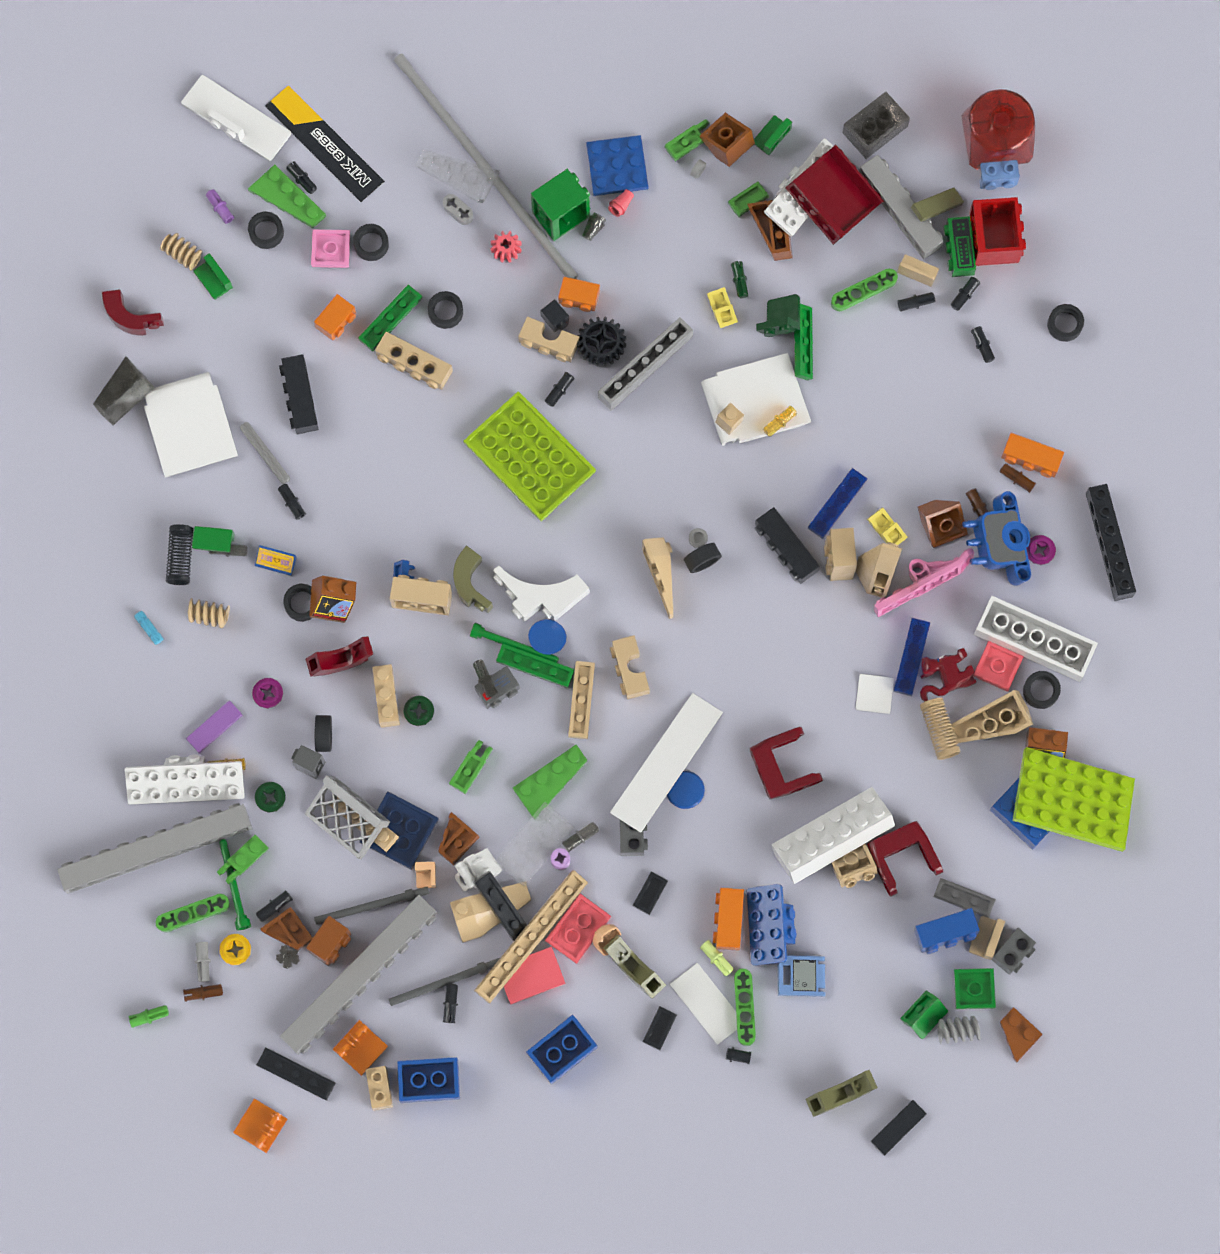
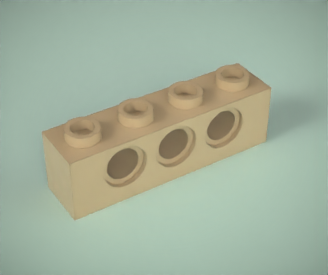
M385 332L375 349L379 361L394 365V368L400 372L406 371L410 373L412 378L427 382L426 384L433 389L439 388L442 390L453 372L452 365L388 332ZM395 351H400L401 355L398 357L392 356V353ZM413 359L418 361L416 365L408 364ZM427 368H433L434 372L431 374L425 373V370Z

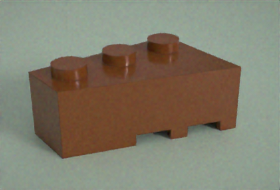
M773 200L747 204L774 261L793 258L790 236L764 213Z

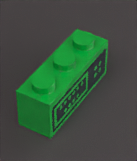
M970 216L948 218L946 225H943L944 236H947L948 242L945 243L946 254L949 253L950 260L947 261L948 271L952 272V277L973 276L976 272V262Z

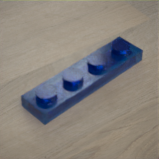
M852 468L807 529L824 539L868 478Z
M916 618L911 619L893 692L908 696L913 695L931 622Z

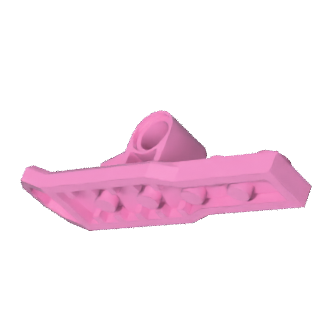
M969 548L960 557H955L949 561L926 562L921 559L912 560L909 564V577L913 584L904 589L899 588L892 593L893 595L888 598L883 597L879 599L874 605V612L880 617L909 600L919 597L958 576L970 564V559H973V549ZM917 567L921 568L922 571L916 573L913 571V569Z

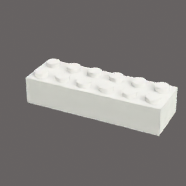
M991 596L974 633L975 636L1002 646L1078 682L1083 678L1098 644L994 596Z
M871 787L773 843L772 848L776 858L792 882L796 884L893 828L895 824L891 812L874 788Z

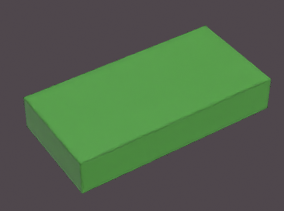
M759 181L730 199L728 204L739 218L749 211L747 204L763 202L769 198V195Z

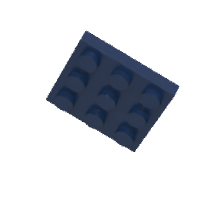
M387 791L377 811L390 821L387 827L399 838L387 852L375 842L372 843L370 849L412 870L439 818Z

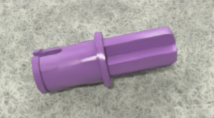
M214 189L206 193V197L214 207V212L220 215L225 224L230 223L235 217L227 208V203L220 198Z

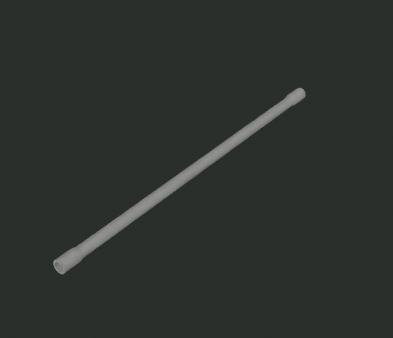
M399 54L394 59L395 63L413 82L554 260L563 275L568 278L577 279L578 274L553 246L415 72L403 54Z

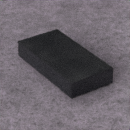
M651 871L632 906L650 916L668 880Z
M659 1006L642 1042L660 1051L677 1014Z

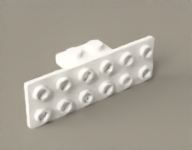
M204 75L200 76L181 101L183 106L210 122L214 128L224 131L228 137L238 140L268 161L273 160L291 136L290 130Z
M825 138L799 168L795 166L789 172L790 178L788 180L785 178L778 186L780 190L777 192V196L764 211L770 219L791 237L808 218V215L785 187L833 147Z
M193 754L188 757H180L174 755L166 758L164 765L125 768L128 804L244 799L245 796L241 761L205 763V756Z

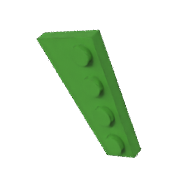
M275 164L248 188L250 193L258 195L264 201L277 206L278 209L289 213L295 219L311 228H314L326 217V213Z
M576 744L513 787L514 792L534 820L585 765L587 759Z

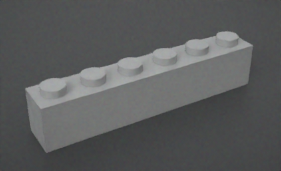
M877 155L860 166V174L879 193L884 201L881 204L923 260L942 248L943 236L938 230L935 231L930 219L920 222L911 209V206L916 202H913L910 198L911 195L908 189L901 186L898 176L895 173L892 174L889 170L886 160L881 159Z
M679 317L598 391V399L612 411L693 337V329Z

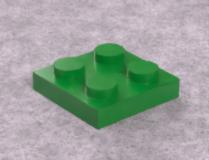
M994 968L954 969L956 1010L996 1008Z

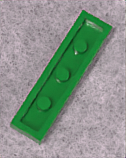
M408 284L358 337V340L373 352L385 332L391 333L421 301L422 295Z
M800 303V330L794 331L795 377L808 381L813 379L812 307Z
M503 643L496 659V663L565 688L569 687L575 669Z

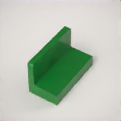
M774 115L754 138V145L767 155H770L792 129L793 122L788 118L782 121Z
M209 253L203 257L205 263L196 268L194 273L212 298L216 300L233 287L231 281Z
M195 526L192 548L229 553L235 534L231 529Z
M926 990L900 1019L904 1024L913 1029L919 1038L924 1039L939 1023V1020L948 1013V1010L939 998Z

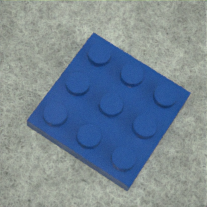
M641 135L586 142L593 196L623 193L626 189L631 192L648 189Z

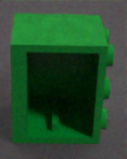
M568 168L531 192L532 214L553 241H556L590 217V193L585 186L581 187L578 183L577 175L574 172L571 173Z

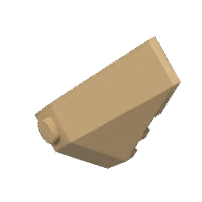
M664 537L642 540L643 554L668 617L671 619L673 618L670 556L672 548L669 542H665Z
M1013 690L952 723L951 726L952 730H954L952 733H955L954 736H956L955 739L957 740L955 743H963L1016 734L1033 725V722L1020 692Z
M526 882L502 887L517 911L531 901ZM481 893L450 902L462 943L482 937L490 929L500 924V921Z

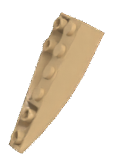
M891 542L887 544L882 543L858 557L855 572L868 594L880 598L886 597L902 550L898 548L897 544Z

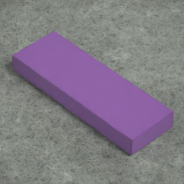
M229 700L191 733L186 740L200 754L243 715Z

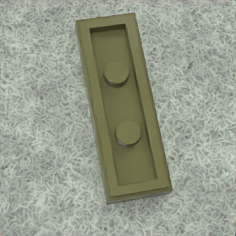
M953 187L914 203L911 209L920 222L957 208L964 201Z

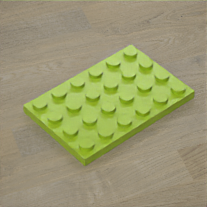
M519 391L463 440V443L541 522L596 472V469Z
M1026 747L1023 750L1013 821L1123 852L1126 849L1135 778Z

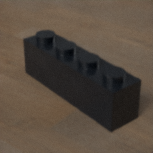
M304 355L281 358L282 365H279L280 374L285 376L286 381L282 383L284 394L289 396V400H286L288 412L291 411L293 417L289 418L291 429H295L297 435L319 430Z
M775 507L756 519V532L759 536L765 537L767 546L771 551L775 550L778 554L779 562L789 568V574L794 581L798 580L802 584L819 571V564Z

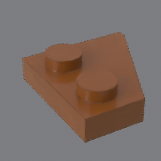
M451 812L438 852L454 866L479 839V835Z
M291 907L260 928L263 933L297 951L310 943L313 938Z
M1014 1007L1000 1021L1008 1046H1010L1014 1056V1061L1017 1063L1043 1034Z

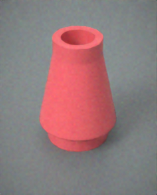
M626 189L609 203V211L617 217L624 215L634 197L633 193Z

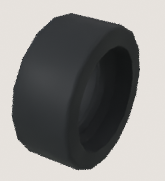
M263 211L257 213L248 223L250 239L255 246L261 249L274 248L283 239L284 228L282 221L272 212ZM272 221L277 227L275 236L267 240L258 238L255 228L260 222Z
M365 224L359 227L353 237V245L357 255L367 261L381 259L389 248L386 231L376 224ZM368 233H376L382 239L381 247L374 252L364 251L360 246L361 238Z
M438 292L429 300L427 306L428 315L435 326L443 329L453 328L462 320V301L453 292ZM444 300L452 301L457 309L455 316L447 320L439 319L434 310L437 303Z
M1072 304L1058 305L1052 310L1048 318L1047 327L1049 333L1059 341L1068 342L1074 340L1080 335L1084 327L1083 313ZM1061 313L1073 315L1077 321L1075 330L1069 333L1058 330L1055 326L1056 317Z
M709 543L692 551L683 560L690 573H697L716 563L722 555L715 543Z
M302 583L293 585L284 595L283 604L285 611L290 618L296 621L304 622L311 620L310 610L306 613H297L291 607L293 595L298 592H306L311 595V586Z
M1047 671L1032 673L1023 686V696L1026 702L1037 709L1051 707L1058 700L1061 693L1059 680ZM1045 679L1051 683L1053 694L1048 700L1039 701L1032 696L1031 685L1035 680Z
M316 715L314 739L316 752H331V715Z

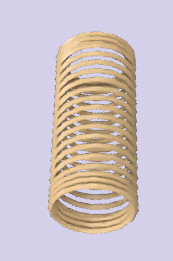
M941 697L920 704V709L923 711L924 721H926L925 724H927L926 727L928 728L927 730L929 731L934 750H936L935 753L938 760L956 756L961 752L960 747L956 746L958 745V743H955L957 741L955 739L956 736H954L955 733H952L954 730H952L951 723H949L951 720H948L949 717H946L948 713H946L944 700Z

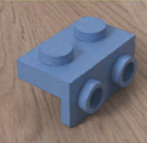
M1017 160L981 163L980 189L1013 188L1018 184L1020 175Z

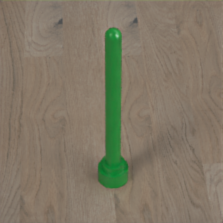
M476 622L472 627L470 633L472 638L481 639L483 637L556 663L559 661L556 655L539 653L531 646L486 631L481 624Z
M221 839L219 845L225 864L230 858L227 841ZM232 867L227 869V877L234 872ZM235 878L229 886L237 915L234 922L237 931H241L252 926L250 919L244 914Z

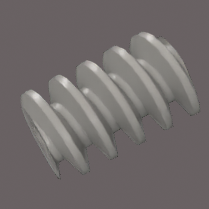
M964 1016L962 1022L959 1017H956L954 1023L951 1018H948L946 1024L943 1019L939 1020L938 1039L940 1044L943 1038H945L947 1044H949L950 1038H953L955 1043H957L958 1037H961L963 1042H965L966 1036L969 1037L970 1041H973L974 1035L977 1036L978 1040L981 1039L979 1023L975 1016H971L970 1021Z

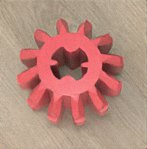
M504 231L501 232V236L495 234V240H491L493 247L490 248L491 253H495L494 258L500 257L502 263L505 259L510 263L511 257L517 259V254L522 251L520 248L522 243L518 240V235L512 236L511 231L507 235H505Z

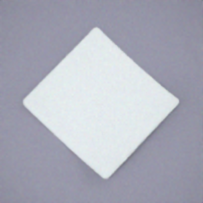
M860 674L856 710L890 714L894 678Z

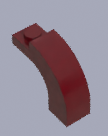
M120 289L102 292L103 304L109 318L122 331L142 336L146 335V328L158 329L159 326H164L161 313L135 315L128 312L124 307V298Z
M366 636L340 649L315 652L305 660L310 677L323 676L348 670L367 662L368 657L373 655L369 636Z

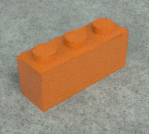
M1010 433L1001 458L1005 459L1004 461L1008 464L1015 465L1016 463L1025 470H1035L1044 477L1055 478L1064 452Z
M720 888V893H716L715 904L719 905V911L714 914V924H718L717 932H713V943L716 944V949L740 950L744 889Z

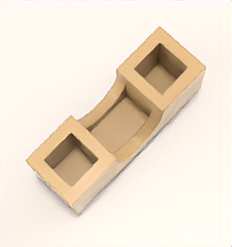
M527 317L518 336L521 345L529 349L531 347L538 349V352L543 355L550 354L556 356L555 358L561 362H571L577 349L579 336L562 330L557 339L547 340L543 337L545 324Z
M635 635L612 641L613 647H610L612 659L616 658L618 664L615 666L617 677L621 676L623 682L620 684L622 695L626 694L628 700L650 694L645 671L633 673L627 667L631 660L640 656Z
M392 664L372 667L379 724L381 728L400 725Z

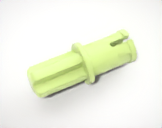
M707 940L700 947L711 960L710 963H714L724 976L729 975L733 971V967L722 956L723 953L719 952L710 940Z

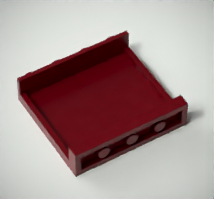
M836 144L785 187L833 245L884 202L879 193L871 187L867 179L860 174L856 166L849 161Z

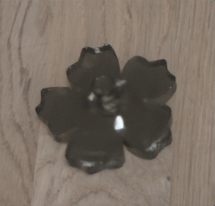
M287 945L281 946L279 950L281 954L276 955V960L280 964L283 963V968L286 969L292 967V963L297 965L300 962L299 955H296L299 950L297 951L292 947L288 949Z

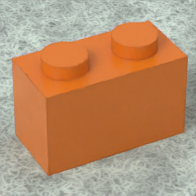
M563 277L558 296L559 304L566 308L577 307L584 312L595 311L600 293V284Z
M337 294L314 321L315 328L333 341L336 337L338 338L342 335L347 323L350 324L355 319V306Z

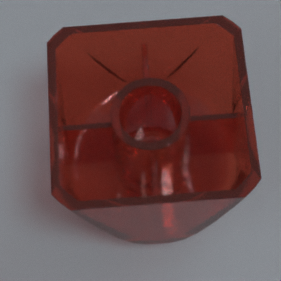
M1007 89L988 91L978 97L962 113L961 117L969 165L974 169H981V163L1017 160L1018 164L1029 163L1033 158L1035 117L1031 105L1022 95Z

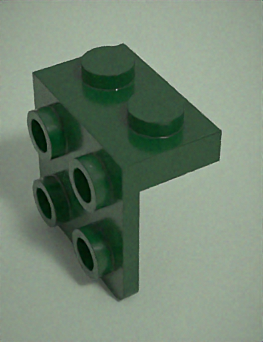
M797 294L768 300L767 321L756 324V331L764 334L765 337H773L800 330V296Z

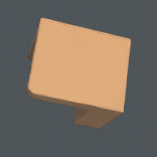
M415 862L416 887L418 889L427 886L428 888H436L435 862Z

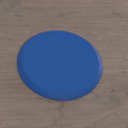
M544 619L532 625L529 630L528 639L531 646L537 652L549 655L559 652L565 646L567 636L564 628L558 622Z
M683 771L667 794V797L678 808H693L703 799L705 792L704 783L697 774L691 771Z

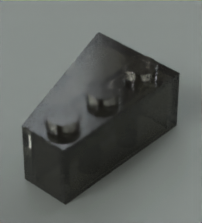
M125 356L93 405L112 425H115L155 387L141 370Z

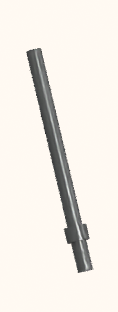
M428 886L416 890L408 889L405 890V893L316 916L314 920L317 925L324 923L328 916H331L333 919H339L405 900L407 902L413 901L418 895L430 894Z
M500 958L486 963L483 961L473 968L389 998L390 1005L399 1004L479 973L480 975L488 973L487 970L492 969Z

